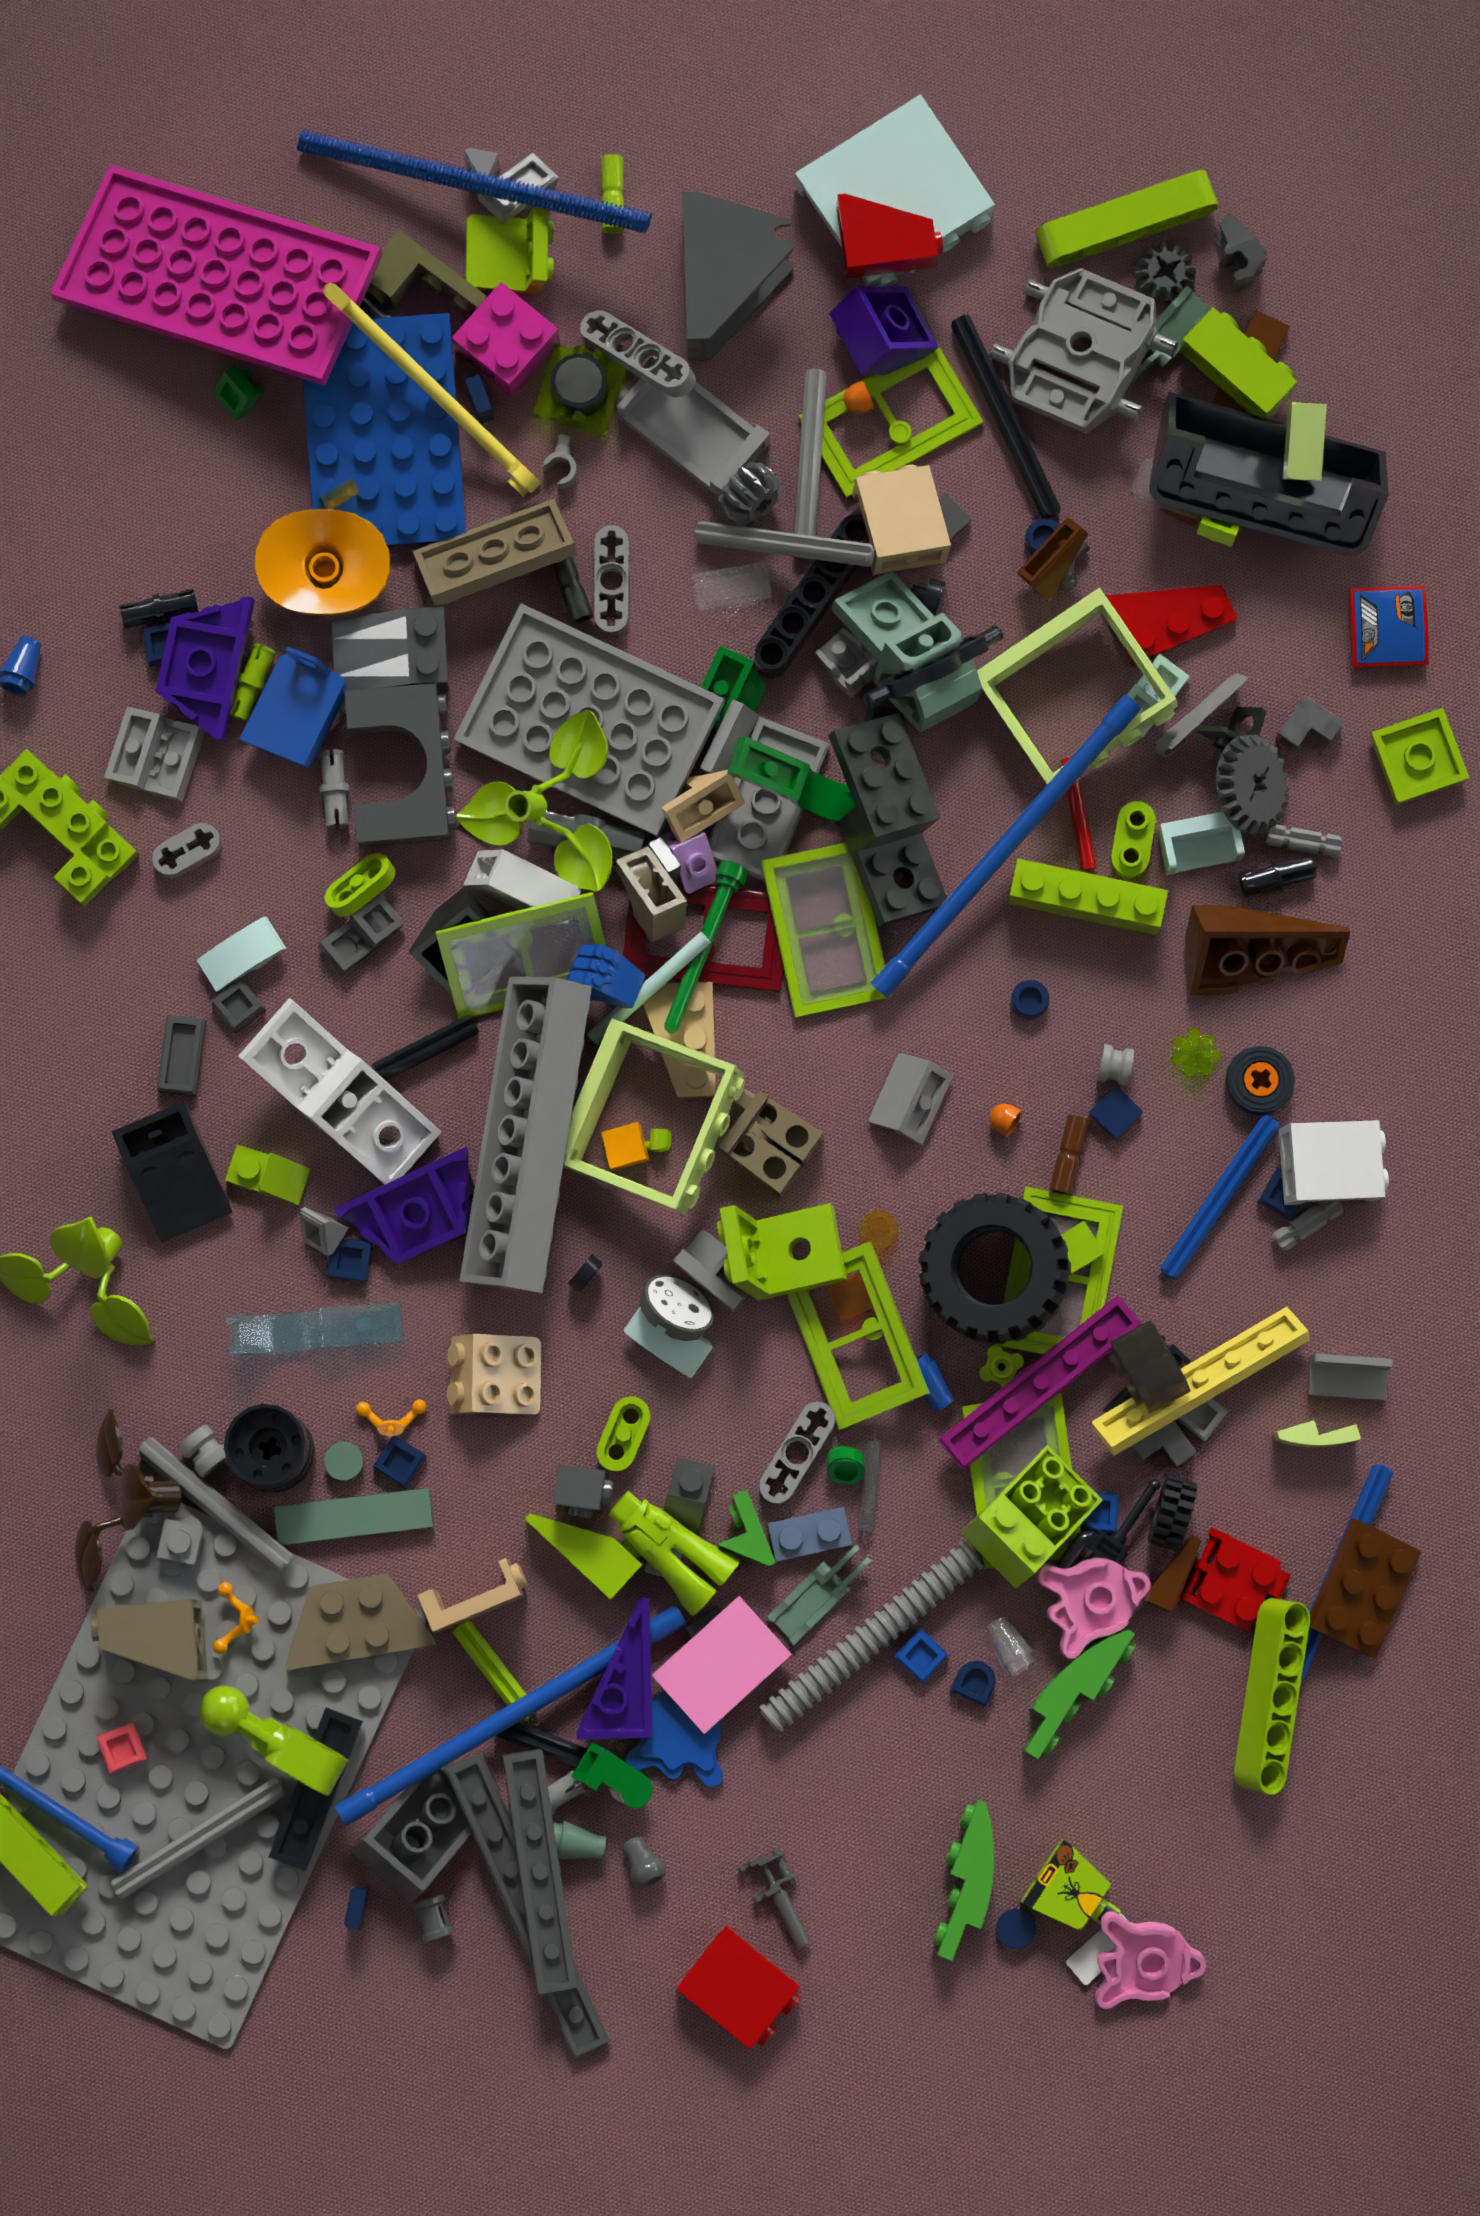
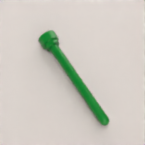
M721 860L715 874L716 878H718L716 882L718 890L701 930L711 943L687 965L664 1023V1029L668 1033L673 1034L679 1030L733 892L736 893L739 887H743L749 871L740 864L728 860Z

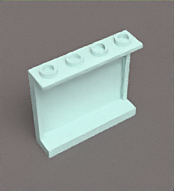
M921 94L795 173L794 186L802 197L807 195L841 247L836 209L837 194L846 193L933 219L934 231H941L943 253L957 245L960 241L959 237L971 230L973 233H976L985 228L991 222L990 217L993 215L995 206ZM903 272L865 276L862 279L865 282V286H892L898 280L897 276Z

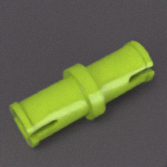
M258 643L253 645V650L243 674L239 673V684L235 692L230 715L238 720L241 718L244 722H248L259 693L263 692L266 685L264 681L273 659L277 655L275 650L266 646L261 647L262 645Z

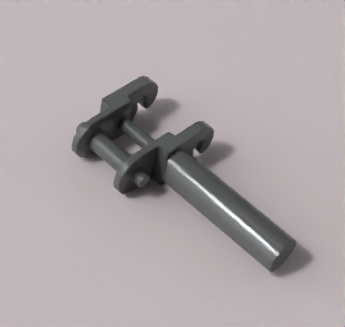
M775 1849L772 1851L773 1856L766 1858L765 1854L737 1869L741 1873L757 1864L763 1868L770 1882L771 1889L752 1899L756 1903L763 1898L771 1896L796 1948L799 1949L811 1943V1940L786 1890H782L780 1884L786 1881L788 1885L794 1883L792 1878L798 1874L797 1872L790 1873L782 1857L787 1853L786 1850L778 1852ZM774 1860L783 1878L775 1881L767 1865Z

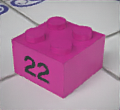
M500 282L453 335L452 341L454 350L458 355L512 398L560 344V337L556 326Z

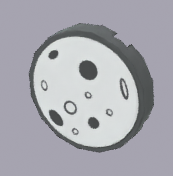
M668 1274L655 1275L647 1281L639 1297L641 1311L648 1322L654 1327H657L659 1324L667 1329L664 1334L671 1338L683 1341L698 1340L709 1330L713 1323V1307L706 1295L694 1284L681 1277Z

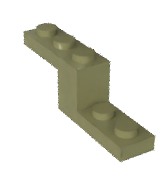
M313 219L307 224L327 231ZM398 230L381 250L383 256L366 292L378 305H382L385 302L395 309L418 279L423 276L422 281L427 287L438 294L442 290L452 298L451 303L466 316L470 313L473 314L487 298L484 293L401 230Z

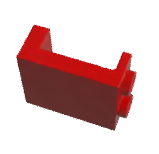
M725 1924L676 1987L679 1992L750 2050L755 2043L762 2047L776 2030V2027L771 2024L781 2011L788 2015L801 1998L796 1993L800 1988V1984L746 1942L727 1924Z

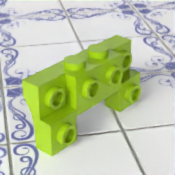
M26 749L0 775V829L3 830L22 809L36 820L73 855L53 878L85 907L113 878L124 871L139 854L108 825L105 819L109 814L94 800L87 804L78 796L82 789L65 774L60 779Z

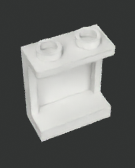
M1379 1120L1290 1123L1279 1128L1284 1205L1341 1200H1365L1366 1202H1372L1385 1197V1192L1389 1186V1177L1387 1170L1383 1169L1382 1153L1385 1151L1386 1139L1384 1132L1380 1130Z

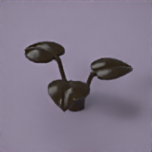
M108 1409L99 1429L96 1457L99 1469L104 1477H111L113 1472L115 1475L121 1476L120 1517L95 1524L94 1526H92L90 1521H84L78 1530L75 1541V1560L80 1578L88 1591H94L93 1586L100 1574L103 1558L99 1535L104 1529L121 1524L125 1531H131L144 1517H152L153 1513L177 1512L181 1502V1491L177 1481H154L153 1476H142L141 1471L135 1464H127L124 1469L121 1467L119 1462L122 1458L123 1446L120 1430L114 1416V1409Z

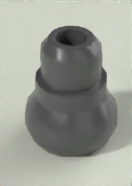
M637 1836L623 1844L622 1850L628 1859L627 1864L630 1868V1880L637 1888H646L665 1877L666 1866L664 1862L654 1855L652 1849H648L643 1838Z

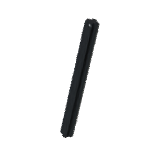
M965 314L955 318L952 321L951 328L1041 518L1050 519L1060 513L1061 507L971 317Z

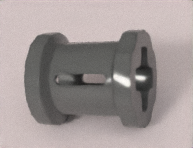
M444 1894L411 1905L412 1910L417 1911L423 1935L420 1938L422 1943L456 1932L455 1926H450L443 1904L445 1901Z

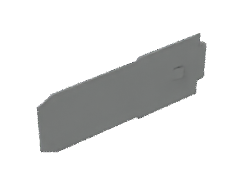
M1236 673L1224 681L1197 707L1185 715L1155 742L1157 744L1154 749L1155 753L1167 757L1186 744L1187 739L1185 737L1236 692L1249 677Z

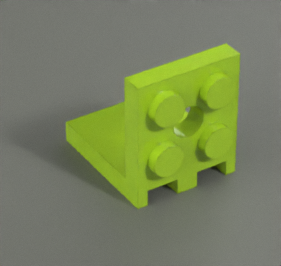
M828 1203L761 1220H755L736 1205L720 1208L722 1221L717 1222V1229L722 1244H726L728 1258L724 1259L726 1277L729 1282L732 1281V1284L758 1301L847 1281L835 1209L832 1204ZM800 1241H809L811 1246L810 1254L803 1260H795L793 1257L794 1246Z

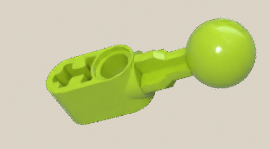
M215 1687L207 1692L201 1700L199 1717L205 1729L210 1733L222 1737L239 1733L251 1740L252 1748L266 1756L265 1760L314 1790L327 1796L330 1795L349 1761L347 1758L288 1724L283 1725L272 1718L262 1720L250 1713L247 1698L240 1690L234 1687Z

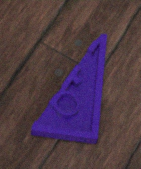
M639 1598L577 1729V1740L652 1738L649 1598Z

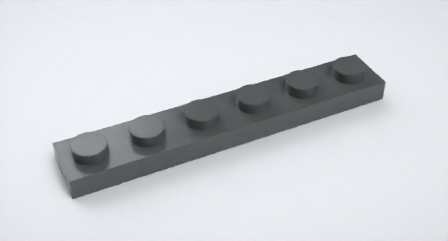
M542 1749L502 1755L536 1992L540 1995L578 1988Z

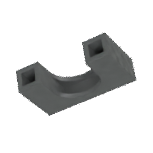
M436 683L344 691L347 729L350 735L388 731L404 733L414 738L423 747L427 757L425 777L420 786L409 796L396 801L353 804L356 842L358 846L370 847L450 840V830L457 829L455 806L448 807L447 792H453L454 788L452 769H445L444 754H450L449 731H442L441 717L447 716L446 694H439Z

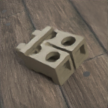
M743 1089L740 1098L737 1101L734 1100L731 1108L741 1114V1116L733 1126L729 1124L725 1134L718 1137L716 1144L722 1155L733 1161L767 1186L770 1191L782 1198L800 1173V1164L805 1166L824 1139L823 1132L769 1099L760 1091L755 1095L751 1091ZM772 1143H773L775 1146H777L778 1148H780L781 1150H783L785 1153H787L788 1155H790L791 1158H789L787 1155H785L784 1153H782L781 1151H779L777 1148H775L774 1146H772Z

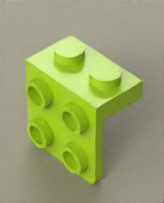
M533 207L526 219L510 218L504 224L495 216L470 215L466 220L465 280L478 290L493 291L502 282L514 293L539 295L546 282L552 280L554 269L553 258L548 257V244H552L554 237V222L548 221L547 208L544 210L543 208Z

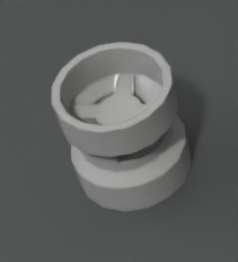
M208 1424L193 1432L177 1448L184 1458H190L194 1462L195 1471L202 1479L209 1476L227 1461L224 1445L218 1444L214 1439L215 1433Z

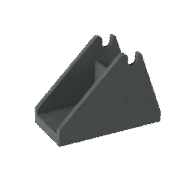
M698 191L682 192L688 361H710L792 273L793 264L790 261L784 260L793 251L794 243L792 240H782L775 236V231L778 228L790 226L789 219Z

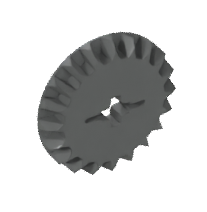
M1242 735L1228 743L1220 756L1216 773L1217 795L1223 813L1236 829L1251 835L1267 833L1270 826H1276L1277 820L1284 817L1282 808L1288 805L1285 793L1290 790L1285 785V778L1289 774L1283 772L1284 759L1277 757V747L1270 746L1268 739L1259 738L1258 735Z

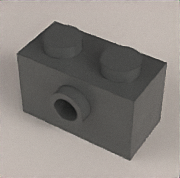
M558 1464L552 1503L556 1507L568 1508V1515L592 1519L593 1512L602 1513L603 1505H611L614 1483L607 1480L608 1475L605 1471Z

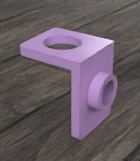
M672 830L659 836V838H663L681 865L680 880L686 893H692L718 880L715 876L717 867L704 832L700 831L682 843L678 840L672 841L675 838Z

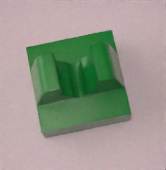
M233 366L223 372L213 393L237 421L248 415L250 409L260 400L265 387L259 385L254 388L249 382L253 373L249 369L239 370L236 366Z

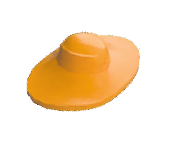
M309 509L290 513L274 521L263 532L255 550V571L260 586L268 598L278 606L299 614L341 615L360 610L379 597L386 587L390 575V552L383 535L370 521L354 513L340 510Z

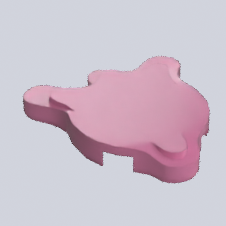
M1106 1558L1085 1560L1071 1568L1065 1569L1043 1564L1037 1570L1035 1576L1040 1585L1057 1593L1059 1596L1058 1602L1048 1608L1047 1616L1061 1628L1060 1653L1070 1660L1079 1657L1086 1645L1092 1640L1111 1636L1122 1631L1129 1624L1128 1621L1133 1615L1135 1607H1138L1141 1599L1145 1597L1151 1588L1147 1575L1140 1571H1130Z
M1113 1911L1105 1913L1100 1920L1102 1931L1115 1945L1112 1951H1103L1097 1956L1098 1966L1105 1976L1104 1981L1095 1992V1999L1100 2008L1110 2009L1127 1999L1160 2001L1171 1997L1170 1992L1177 1989L1182 1983L1185 1985L1191 1979L1200 1977L1206 1970V1961L1202 1953L1192 1948L1181 1933L1167 1924L1157 1922L1131 1923Z

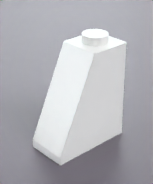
M503 849L478 851L463 886L520 910L578 896L582 891L578 886ZM572 919L556 922L554 924H567L568 921Z

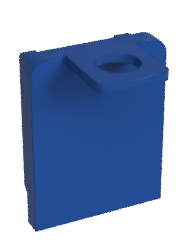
M287 646L285 649L287 654L282 655L278 659L239 740L247 745L308 769L309 766L313 765L345 699L344 691H346L347 683L341 675L330 671L318 658Z

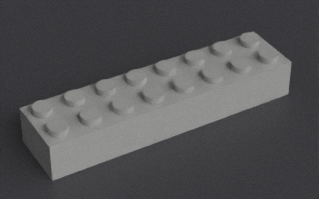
M509 977L460 1282L497 1289L543 1293L544 1282L547 1277L550 1243L553 1239L556 1206L560 1197L559 1187L562 1169L566 1160L565 1150L568 1132L572 1123L571 1113L575 1090L578 1085V1070L581 1052L584 1047V1033L587 1014L590 1010L592 986L557 977Z

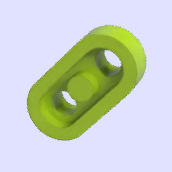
M1140 801L1127 803L1122 807L1117 817L1110 862L1115 873L1123 878L1130 879L1140 876L1149 864L1156 817L1152 808L1146 803ZM1139 814L1142 816L1144 823L1140 826H1135L1131 823L1130 816ZM1133 851L1136 853L1138 860L1134 863H1129L1124 859V853Z
M374 853L366 856L329 886L325 893L326 904L336 916L346 917L354 914L391 884L396 873L394 866L384 854Z
M634 1396L624 1397L612 1409L597 1446V1458L600 1464L609 1471H624L635 1460L651 1419L649 1407L642 1399ZM633 1409L638 1412L639 1418L636 1423L629 1424L625 1422L624 1414L627 1410ZM615 1445H619L624 1449V1455L619 1460H614L609 1456L610 1448Z

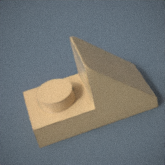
M728 770L689 777L684 785L687 791L660 807L678 841L681 843L745 804L732 775L727 774Z

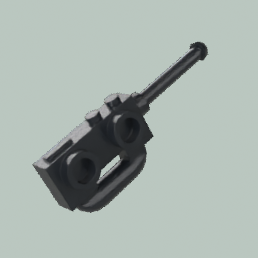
M1151 1479L1148 1482L1149 1485L1119 1530H1115L1111 1536L1100 1529L1096 1533L1093 1531L1078 1533L1057 1562L1056 1567L1063 1569L1073 1567L1085 1548L1092 1551L1087 1560L1106 1558L1118 1564L1120 1561L1123 1562L1128 1555L1126 1552L1129 1549L1124 1546L1128 1539L1126 1535L1156 1490L1160 1489V1482L1157 1479Z

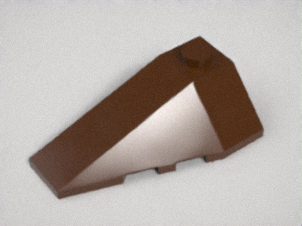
M1192 905L1185 934L1188 992L1190 995H1227L1238 992V986L1256 981L1264 985L1273 982V977L1294 971L1297 975L1341 964L1343 963L1351 931L1348 927L1229 905Z

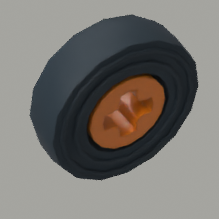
M1255 1046L1244 1049L1233 1058L1226 1072L1225 1085L1229 1097L1238 1108L1249 1114L1264 1115L1276 1112L1288 1102L1294 1091L1295 1075L1291 1063L1284 1054L1272 1047ZM1263 1071L1268 1073L1269 1077L1266 1080L1270 1085L1268 1089L1263 1086L1255 1089L1251 1085L1254 1082L1251 1073L1261 1074Z

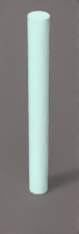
M702 932L698 933L642 984L633 1008L616 1007L587 1033L590 1039L598 1045L603 1040L611 1018L620 1022L626 1020L711 943Z

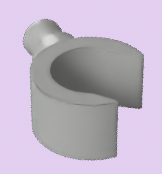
M565 434L558 436L559 440L558 445L555 447V452L548 455L543 462V471H546L558 462L566 463L570 467V473L557 483L559 490L570 487L577 478L576 463L570 455L571 448L569 447L571 437Z

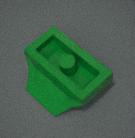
M721 645L701 688L724 698L726 701L714 727L719 728L733 700L745 704L756 712L767 688L756 671L755 661Z

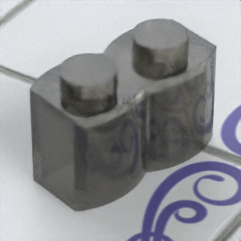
M1152 1320L1110 1342L1114 1354L1110 1355L1109 1359L1119 1377L1126 1374L1131 1381L1130 1384L1126 1385V1388L1136 1406L1144 1404L1150 1414L1191 1392L1183 1372Z

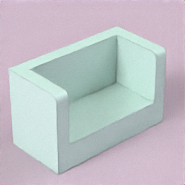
M1223 812L1162 823L1157 830L1166 875L1238 862L1245 855L1241 832L1228 821Z

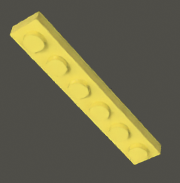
M1285 1307L1091 1421L1093 1431L1113 1456L1310 1341L1309 1331L1290 1309Z

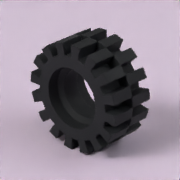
M1166 1476L1153 1513L1148 1543L1177 1552L1180 1550L1188 1524L1190 1523L1198 1484Z

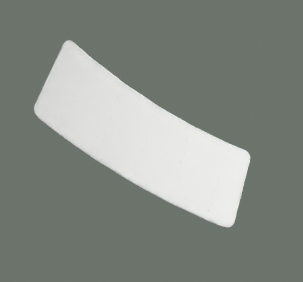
M1101 1929L1068 1958L1066 1964L1084 1985H1088L1102 1972L1097 1963L1098 1954L1103 1951H1112L1115 1945Z

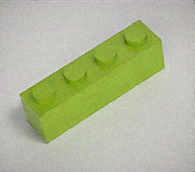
M1017 858L1007 904L1157 935L1162 924L1168 890Z

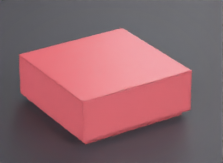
M135 1722L96 1737L110 1774L148 1760Z

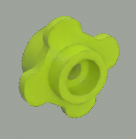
M993 1345L987 1350L988 1360L985 1366L980 1368L979 1375L983 1381L988 1382L991 1380L1000 1384L1003 1388L1015 1378L1017 1370L1023 1366V1357L1018 1353H1007L1002 1350L1001 1346ZM999 1364L1005 1365L1004 1371L998 1370Z

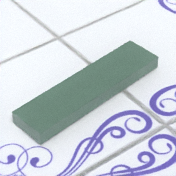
M430 1488L274 1507L277 1542L282 1546L434 1527Z

